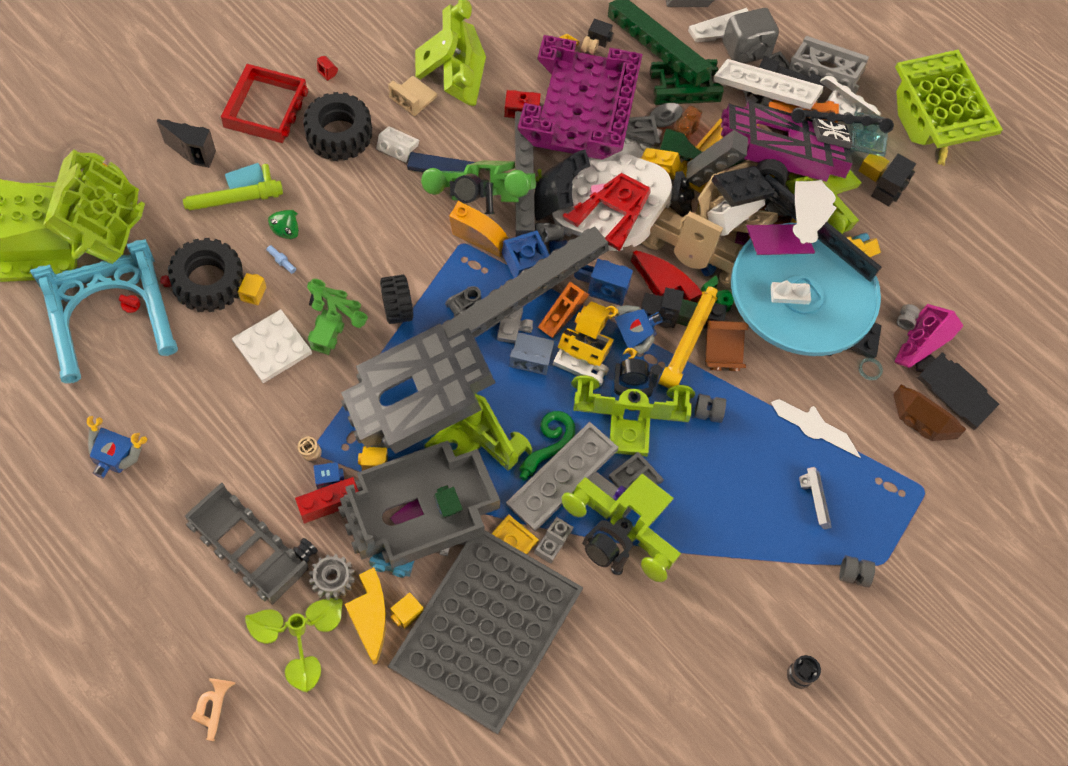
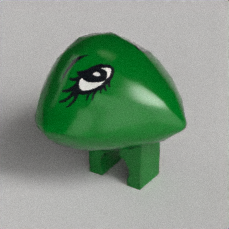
M283 210L273 213L268 217V225L276 236L284 239H295L298 237L297 212L294 210Z

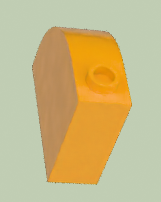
M458 201L449 215L453 235L501 257L504 240L508 239L504 230L485 214Z

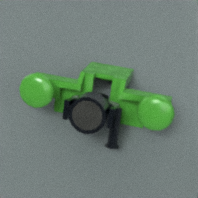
M482 160L468 164L464 172L440 171L436 168H429L423 173L421 178L422 187L427 193L432 195L440 194L445 187H450L452 200H459L462 203H470L479 198L486 197V212L484 214H495L493 212V195H501V202H519V197H523L529 190L536 188L535 173H524L520 170L502 173L514 169L515 161ZM485 168L486 171H490V182L489 180H481L479 178L478 172H480V169Z

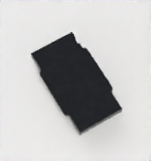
M942 352L917 379L968 426L975 430L997 408L999 403L959 363H954L952 360L949 361Z

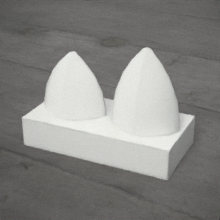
M786 280L781 283L772 282L770 286L771 299L774 303L810 304L811 302L810 284H796Z

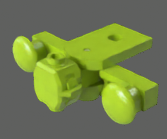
M849 170L846 179L830 174L827 182L823 181V183L836 197L833 203L836 210L827 222L843 234L852 230L859 219L837 194L858 188L862 182L851 170ZM791 172L788 176L790 180H787L785 185L795 195L796 181H818V179Z

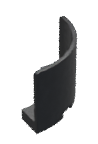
M586 150L574 153L548 169L541 176L534 192V215L536 221H540L558 210L574 206L572 181L581 170L591 166Z

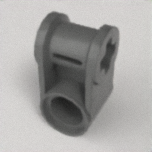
M535 223V231H538L544 243L551 241L559 242L564 239V229L561 225Z
M470 286L462 292L451 296L445 302V305L452 310L454 317H456L460 311L467 310L477 300L481 299V291L478 287Z

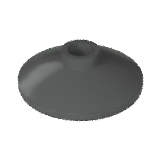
M667 103L656 107L650 113V116H654L657 127H667L680 120L683 110L678 104Z

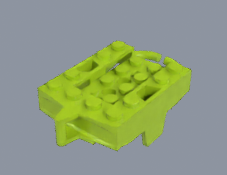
M73 150L63 160L43 226L71 244V256L75 260L79 259L86 252L113 264L123 255L130 230L141 219L145 203L141 201L137 204L139 189L130 184L121 169L114 163L109 162L106 167L102 164L105 160L103 156L96 153H79ZM72 206V209H71V212H70V216H69V218L67 219V216H68V213H69V209H70V207Z

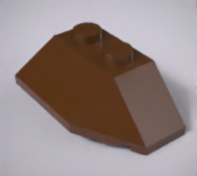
M901 384L893 394L899 419L908 427L918 431L922 437L930 441L958 439L965 432L966 428L952 414L920 392L906 388L905 385Z

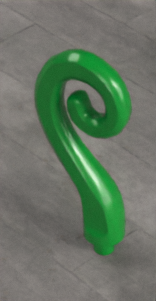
M551 411L542 418L540 430L544 436L554 439L562 434L561 427H556L554 430L548 427V424L554 420L564 424L566 428L565 434L557 443L536 450L524 459L519 468L521 472L519 478L526 481L528 476H533L542 461L555 456L575 436V423L570 415L563 411Z

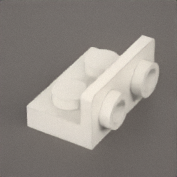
M389 126L379 134L376 149L403 162H407L410 152L418 147L419 140Z

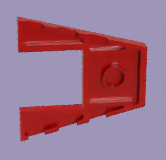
M620 173L606 183L602 190L598 193H592L588 200L584 203H578L574 206V210L568 214L564 213L562 217L566 222L578 227L600 202L625 215L605 237L609 246L620 251L651 190L650 187Z

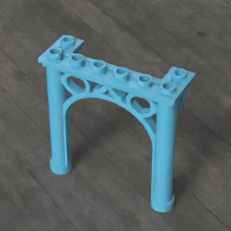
M146 239L136 240L133 243L127 244L130 255H122L113 264L103 260L100 263L85 265L74 270H66L59 274H55L50 265L39 266L36 269L30 270L44 295L61 369L59 373L61 382L69 384L81 379L69 327L70 316L74 308L84 298L101 290L121 288L139 294L146 302L158 353L162 356H169L178 351L154 270L153 262L155 260ZM124 273H135L134 277L127 282L120 280V276ZM114 275V279H115V280H112L111 278H106V277H109V276ZM140 278L142 281L143 289L136 285L139 282ZM90 282L86 284L87 288H85L83 283ZM69 288H80L75 296L65 295L66 290ZM62 299L65 302H69L65 310H63Z

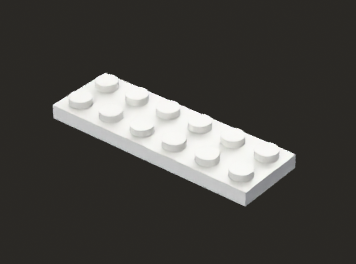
M727 59L714 75V82L722 85H728L738 90H745L756 95H762L769 99H776L786 104H793L810 110L823 90L821 85Z

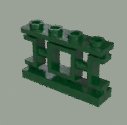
M706 59V61L713 65L710 79L703 82L707 83V87H700V84L697 86L692 84L680 85L679 78L682 77L664 62H652L649 71L651 79L659 78L660 86L654 87V104L721 102L724 93L723 86L712 81V76L718 72L717 59ZM665 75H672V78H665ZM666 85H674V88H667Z

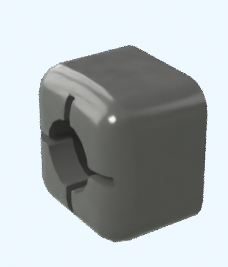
M768 8L735 14L729 18L722 42L731 60L745 64L761 60L764 56H771L779 35V28Z

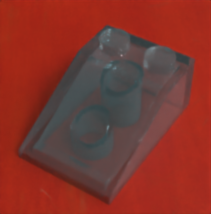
M855 111L854 116H862L866 113ZM868 114L871 118H879V119L885 118V117H880V116ZM861 123L850 124L849 133L853 142L850 150L885 157L888 133L882 132L878 125L863 126Z

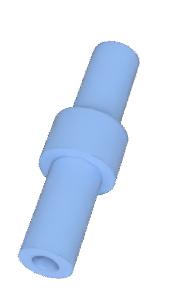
M272 245L267 247L266 250L275 258V261L280 266L285 267L291 274L296 271V268L283 253H279Z

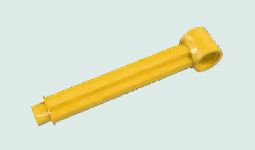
M708 287L706 292H702V296L668 367H665L658 384L667 388L680 384L685 365L717 301V289Z

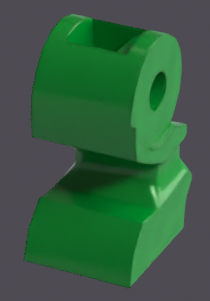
M717 276L706 282L702 286L701 291L706 292L708 287L716 289L718 285ZM729 290L718 291L715 303L727 305L726 312H728L734 302L733 295Z

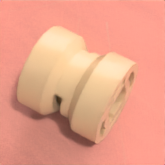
M304 437L298 443V450L305 460L312 462L321 456V447L313 437Z

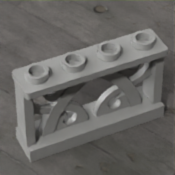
M806 36L795 55L791 58L789 69L809 77L811 73L823 78L832 76L842 86L849 87L852 92L866 69L869 56ZM819 61H826L835 64L837 67L829 68L821 65Z

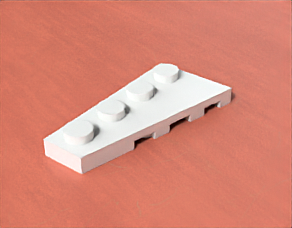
M744 8L691 25L688 31L695 43L716 41L717 38H723L729 18L735 14L747 12L748 9Z

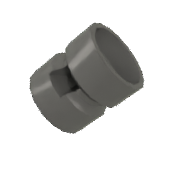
M699 394L694 418L703 420L710 418V421L722 423L726 409V399L719 397L711 399L709 395ZM707 405L711 406L710 411L707 410Z
M845 555L840 567V581L851 584L856 581L857 585L869 588L875 575V562L863 559L859 562L858 558Z

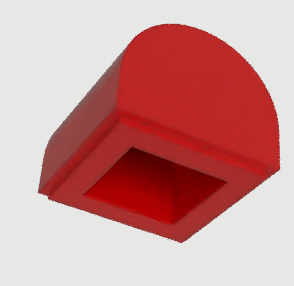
M327 56L317 58V71L327 81L335 77L338 68Z

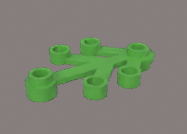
M312 279L308 282L307 288L314 296L313 309L321 311L325 305L322 297L327 300V320L331 322L337 321L339 313L336 311V308H338L351 318V324L354 327L361 328L365 325L368 316L364 312L359 311L361 308L360 302L347 300V293L345 291L325 287L326 284L320 279Z

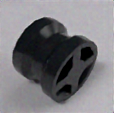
M302 538L300 544L292 549L297 557L306 563L310 561L312 555L318 552L317 548L306 538Z

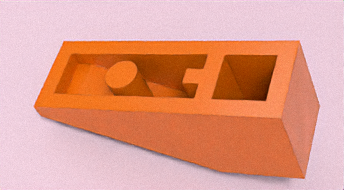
M569 282L538 328L554 338L580 309L590 294L576 284Z

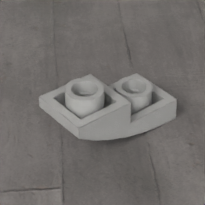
M556 517L535 549L534 554L551 564L574 527Z

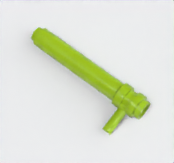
M263 164V182H258L256 185L186 196L183 199L184 208L191 211L260 198L265 200L272 196L277 198L279 195H283L281 180H271L269 165Z

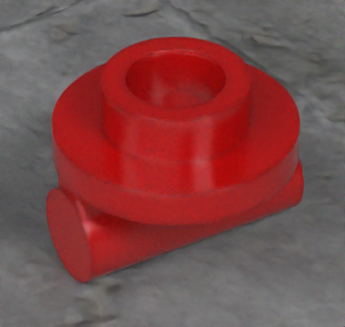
M123 294L119 296L123 311L133 313L140 308L141 302L137 296H125Z

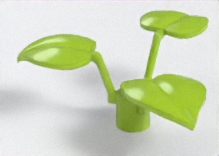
M335 598L316 601L307 608L306 618L301 614H293L285 622L284 626L283 617L278 611L271 609L262 610L246 615V626L251 636L264 644L275 642L278 638V632L283 633L289 628L290 634L297 637L300 659H293L287 664L285 677L287 682L294 688L302 692H308L319 681L321 665L314 656L304 658L301 635L306 631V624L309 626L315 625V628L320 632L334 630L341 620L343 601L342 599L335 600Z

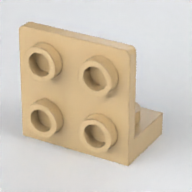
M411 76L402 85L397 84L395 81L388 84L389 98L413 116H416L437 97L436 92L414 76Z

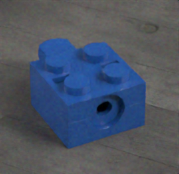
M538 231L504 240L501 252L514 278L519 276L523 270L533 267L540 259H545L550 255Z
M597 259L595 267L586 265L575 272L574 277L577 280L590 283L588 289L589 296L623 306L633 270L623 265L613 264L608 260Z

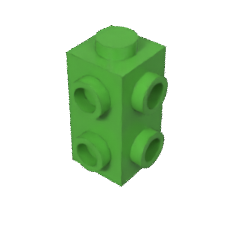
M323 309L321 315H318L316 318L314 331L309 333L308 342L311 350L329 355L331 349L334 350L336 347V338L339 333H342L344 323L341 314H339L336 322L327 320L326 314L328 310Z

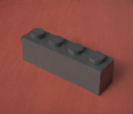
M733 130L687 163L686 178H688L690 183L701 187L710 180L712 175L726 170L747 156L748 138Z

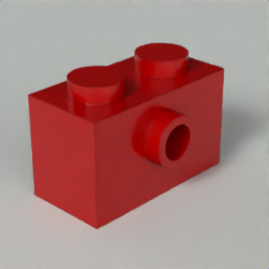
M507 90L504 117L515 118V112H522L524 103L540 106L541 93Z

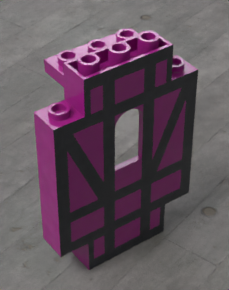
M748 101L746 107L729 103L727 109H723L721 115V128H723L721 136L725 137L733 130L748 138L747 156L744 159L758 163L765 159H775L782 162L789 172L827 182L830 174L846 179L853 164L850 148L817 141L812 125L813 120L806 117L803 122L795 123L791 118V113ZM757 124L787 131L789 137L763 130Z

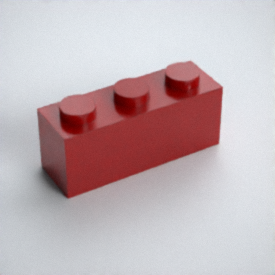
M351 477L296 497L295 500L303 523L305 524L338 512V507L342 506L340 498L347 495L346 486L353 484L355 492H359L354 478Z

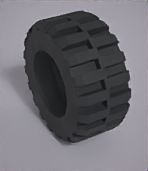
M333 92L330 95L328 93L324 94L323 97H318L314 100V103L311 102L308 109L304 113L303 125L309 147L314 150V153L319 156L322 155L323 158L328 160L332 158L333 161H338V159L345 161L349 157H357L358 153L361 154L365 151V147L369 146L370 139L372 138L371 115L362 100L358 101V97L354 95L349 96L348 93L344 92L343 94ZM334 121H346L352 124L349 129L343 132H330L324 129L326 125Z
M204 238V240L193 239L192 243L186 242L183 244L182 249L178 248L175 251V256H171L170 265L168 266L169 280L174 296L178 298L182 305L186 303V307L191 310L197 308V312L208 310L209 313L214 312V309L217 308L222 310L225 309L226 304L231 305L234 303V298L239 297L238 290L244 279L242 262L238 257V253L231 249L229 244H221V240L214 239L212 241L210 238ZM205 265L216 266L224 272L223 277L211 285H199L189 279L192 271Z

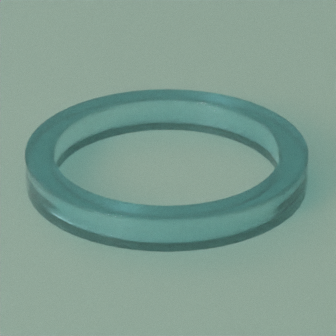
M867 358L860 363L859 372L865 379L876 380L882 375L883 367L879 361ZM865 362H874L880 369L879 375L876 377L867 376L862 370V365Z

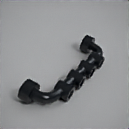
M795 108L791 112V118L795 123H801L807 117L811 120L817 118L830 122L843 121L846 124L861 123L863 126L878 125L879 129L884 133H889L894 128V123L890 118H871L868 114L853 116L850 112L844 114H836L833 110L818 112L815 108L809 111Z

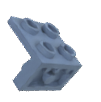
M518 333L514 349L511 351L509 367L546 375L554 341Z

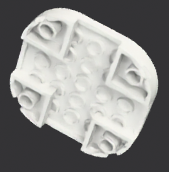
M618 152L603 160L588 157L591 166L581 170L572 181L574 206L580 202L584 203L590 198L592 185L606 184L620 173L650 187L651 193L621 250H623V247L630 245L635 247L649 237L650 228L665 207L669 208L671 204L672 184L669 174L655 163L622 152ZM600 202L578 227H575L563 220L562 217L564 213L568 214L574 210V206L552 213L555 224L561 225L564 229V234L569 237L572 233L580 236L583 231L595 226L605 238L625 216ZM608 245L610 251H618Z

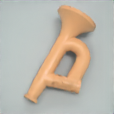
M209 678L215 692L208 691L200 696L196 712L192 715V720L208 727V737L206 740L215 741L214 738L218 728L224 695L236 682ZM212 700L213 708L209 718L204 714L207 702Z

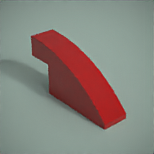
M637 250L633 252L631 262L654 295L663 296L665 288L684 291V300L695 303L699 302L702 291L685 273L654 255Z

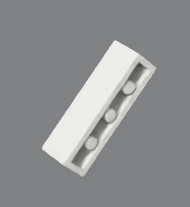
M765 199L731 207L726 200H723L707 212L708 220L723 227L720 236L728 235L730 231L738 227L743 221L749 219L752 214L758 212L765 205Z

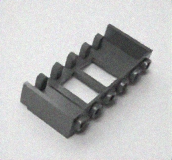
M222 482L184 516L188 521L186 526L193 533L197 531L201 535L200 540L207 547L212 545L216 549L213 552L221 560L225 558L229 562L228 567L235 574L241 573L244 576L242 578L243 582L249 588L254 586L258 590L256 594L264 602L268 600L273 605L309 569L307 563L304 560L301 561L291 548L288 549L283 544L279 536L270 532L263 521L260 522L249 508L246 509L235 495L229 493ZM242 519L256 533L231 555L217 541ZM262 538L275 552L250 574L237 560Z

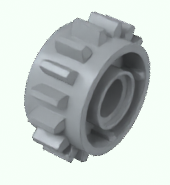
M327 554L326 558H319V562L312 565L314 571H309V575L312 577L309 583L314 585L312 587L313 592L318 591V596L321 598L324 595L327 600L331 597L338 600L340 595L345 597V592L352 590L350 583H355V579L352 577L355 575L354 569H350L352 567L351 562L346 563V558L343 556L340 559L337 554L334 557H330ZM330 574L337 575L335 580H327Z

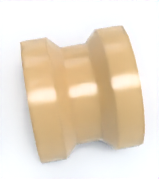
M586 36L582 43L581 52L595 55L599 40H592Z

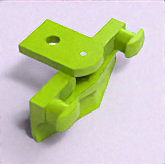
M458 0V4L455 6L450 4L442 10L443 30L415 50L416 77L421 80L443 64L444 91L467 105L475 106L486 55L474 25L464 21V19H469L471 16V3L468 0Z
M476 393L475 396L482 410L439 431L424 445L425 448L445 441L456 443L458 445L457 449L452 450L455 457L483 447L507 471L518 462V456L524 451L528 454L532 453L530 442L522 434L511 432L512 439L508 440L486 398Z

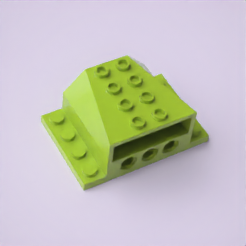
M959 49L896 64L895 68L902 80L896 91L898 116L911 142L922 145L935 143L938 149L968 141H980L981 138L999 135L1003 131Z
M0 179V282L33 281L35 279L30 270L36 269L39 266L50 265L55 274L77 269V260L71 256V244L43 226L56 182L20 183ZM71 206L70 209H69V213H68L67 219H68L69 216H70V212H71L72 206Z

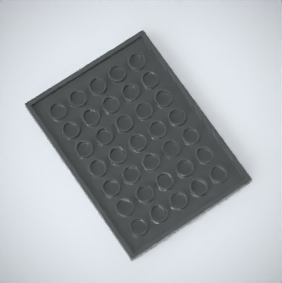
M485 531L484 535L467 541L388 665V668L498 735L581 594L583 587Z

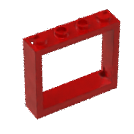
M246 64L221 115L223 127L283 143L290 134L291 125L296 121L298 110L302 108L304 97L308 95L309 88H307L306 79ZM254 80L296 91L279 129L236 118Z

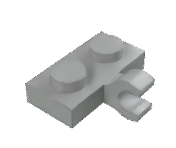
M520 308L501 321L497 337L498 341L515 343L519 331L532 333L533 321L529 319L521 321L523 308Z

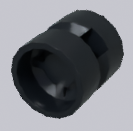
M808 655L800 656L787 669L788 681L792 686L799 689L810 686L821 674L819 662L814 657Z

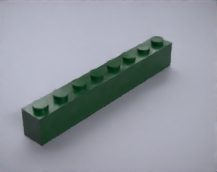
M614 0L609 3L608 17L693 86H697L710 79L713 65L630 0Z

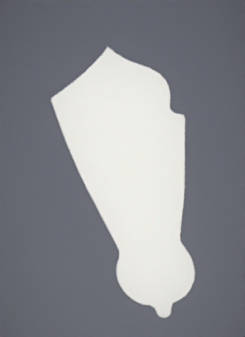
M822 180L796 181L797 224L794 225L793 232L802 244L816 242L818 239L817 231L836 210V207L833 205L836 197Z

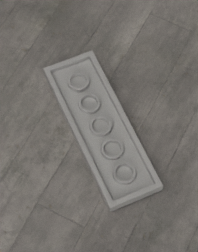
M589 422L506 502V505L535 532L563 505L561 501L562 495L568 492L573 494L576 486L585 477L589 479L618 451V446Z

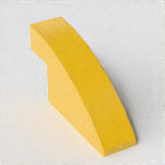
M375 568L359 574L360 581L367 594L346 603L345 607L373 665L378 663L384 644L386 609L380 580Z

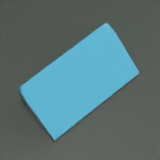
M259 163L225 174L230 189L256 185L258 182L264 181Z

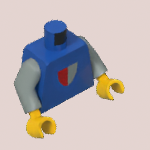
M630 305L608 306L604 309V311H611L612 315H608L606 318H615L628 347L623 352V355L629 353L631 357L628 359H633L635 356L649 350L654 342V336L657 335L654 326L663 322L659 312L649 316L645 309Z
M93 416L87 418V425L91 427L88 435L89 455L91 460L97 465L93 472L95 476L104 479L109 470L120 473L123 469L130 467L138 461L142 449L141 445L147 442L146 436L141 437L139 441L140 433H134L130 439L102 427L99 430L98 426L102 424V418L98 417L96 424L93 422Z

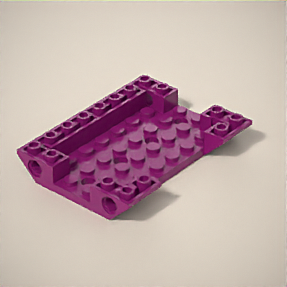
M544 35L537 60L552 76L542 113V106L524 103L517 130L535 147L571 154L586 150L588 157L601 160L621 152L624 146L643 54L609 48L607 58L575 52L577 41Z

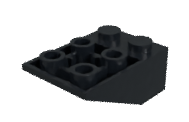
M157 119V124L165 144L191 164L210 168L216 153L210 129Z

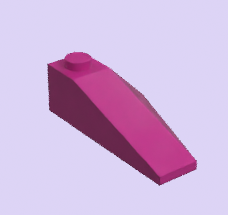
M927 304L920 312L919 317L915 319V328L909 330L907 334L909 338L906 343L902 344L894 362L910 368L952 340L963 327L962 322L954 311Z

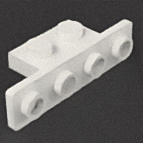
M826 76L820 80V83L832 90L827 101L839 104V114L850 112L853 116H858L862 111L871 118L880 117L881 112L877 110L876 106L868 104L864 101L863 97L852 93L849 87L842 86L836 78Z

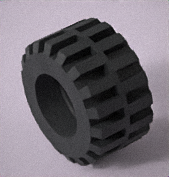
M401 274L381 278L380 286L387 322L389 324L412 321L413 307L406 276Z

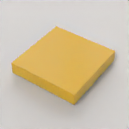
M509 514L491 533L525 554H528L539 541L537 537Z

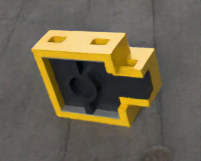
M567 328L562 334L557 348L564 350L574 358L586 360L591 365L601 366L611 349L614 339L599 334L594 339Z

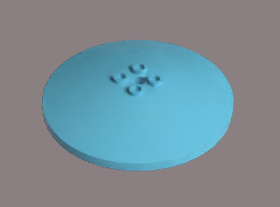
M749 239L735 260L731 275V289L739 313L756 334L782 350L806 356L836 354L851 348L865 337L876 321L880 309L881 293L877 276L869 282L818 239L812 243L815 254L757 255L753 243ZM788 280L790 283L810 284V304L772 302L770 287L772 282L781 283Z

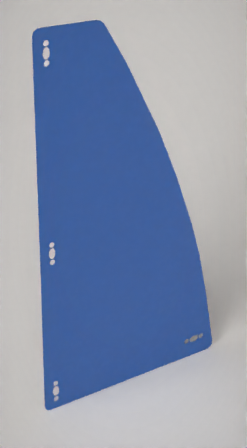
M463 243L458 245L413 307L412 321L403 322L381 353L438 324L442 325L445 321L453 319L454 313L445 305V302L451 296L462 292L470 286H475L480 289L481 299H483L492 290L499 289L508 280L514 279L508 265L469 244ZM467 257L468 261L466 263H463L461 261V258ZM471 260L476 261L481 265V269L485 267L488 269V272L484 274L481 272V269H473L468 265V262ZM549 289L522 307L521 321L525 319L532 320L533 329L532 333L518 332L554 341L546 375L509 367L510 355L515 343L498 341L497 337L501 321L475 338L496 382L476 394L486 398L508 440L512 439L511 432H518L528 439L532 452L557 443L565 434L566 428L564 424L557 420L551 421L548 427L551 430H554L556 427L562 428V434L558 438H547L541 432V420L551 411H563L570 415L575 423V435L591 422L610 439L611 414L573 411L574 397L577 389L571 385V381L577 375L553 365V361L560 350L557 347L562 334L567 328L576 331L577 323H575V319L584 306L580 307L554 338L538 328L561 295L553 289ZM608 319L606 326L600 334L614 339L611 349L602 363L609 368L607 375H604L602 385L593 390V393L601 394V396L615 397V400L619 401L620 396L614 392L616 363L621 364L622 361L628 359L631 355L629 353L623 355V352L628 347L617 323ZM652 343L648 351L644 352V355L650 354L658 360L657 364L648 363L649 371L653 365H658L659 362H664L665 367H668L674 355ZM643 355L642 357L635 356V357L633 358V359H641V360L646 361V360L644 359V355ZM687 361L679 385L689 386L695 391V396L689 402L691 403L689 422L650 418L649 453L647 457H643L664 479L658 486L674 499L649 528L677 551L685 554L812 565H841L844 556L847 555L858 558L859 562L862 559L875 562V566L884 564L891 556L925 496L923 486L858 452L860 455L858 457L822 438L813 439L808 437L799 426L778 416L773 406ZM593 369L592 373L597 374V371ZM662 373L659 375L656 387L653 388L652 396L648 398L649 404L673 401V399L667 396L669 388L658 384ZM619 374V384L631 389H645L649 387V377L647 383L632 386L623 383L620 380ZM413 378L385 391L380 397L381 405L390 406L418 392ZM699 394L709 395L711 399H714V397L726 399V409L722 423L710 421V418L706 420L694 418ZM707 405V410L709 411L711 407L710 405ZM342 406L317 441L322 450L320 457L361 472V465H358V455L362 453L363 446L365 445L362 442L358 443L357 439L351 444L347 443V436L352 431H356V429L351 426L348 420V416H350L349 411H346ZM625 409L623 419L638 421L640 410L629 411ZM437 433L396 454L391 448H388L387 462L425 449L424 445ZM449 443L452 450L457 449L458 445L456 443ZM343 444L349 445L347 451L341 449ZM483 447L479 448L478 451L500 499V509L486 513V515L505 519L509 514L520 524L527 525L506 505V502L533 477L528 476L526 481L519 478L521 474L519 468L529 454L526 451L520 454L518 462L507 471ZM615 453L596 472L613 484L608 478L609 474L634 455ZM550 457L542 461L538 465L534 475L553 457ZM815 467L820 472L832 528L823 529L819 525L812 489L801 488L799 477L807 474L808 468ZM881 478L883 483L890 482L894 484L898 491L904 490L906 495L901 497L898 491L893 493L886 490L883 483L879 485L875 482V479ZM562 505L539 528L549 529L553 521L558 517L574 527L571 534L585 537L600 521L610 522L611 518L605 519L588 505H586L587 511L585 516L575 517L568 513ZM631 510L625 518L629 519L634 527L641 516L634 510ZM598 531V532H597V533L606 534V535L609 536L613 541H615V543H619V542H618L616 539H614L613 536H611L610 534H608V533H606V532H604V531ZM637 539L633 541V546H639L640 541Z

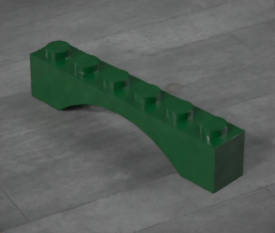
M666 129L660 150L678 152L681 155L680 159L690 161L691 158L694 159L703 152L696 148L684 133ZM742 158L730 167L747 161V159Z

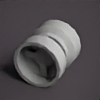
M903 305L900 311L901 315L897 319V325L902 329L912 330L915 328V319L919 317L920 310L914 305Z

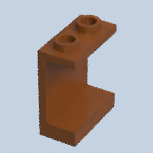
M708 320L705 365L710 367V370L721 371L722 367L729 368V371H740V368H746V364H743L745 330H748L749 326L746 322Z

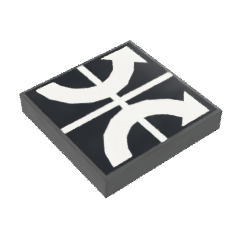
M817 118L813 119L812 125L817 141L851 149L853 142L847 125Z

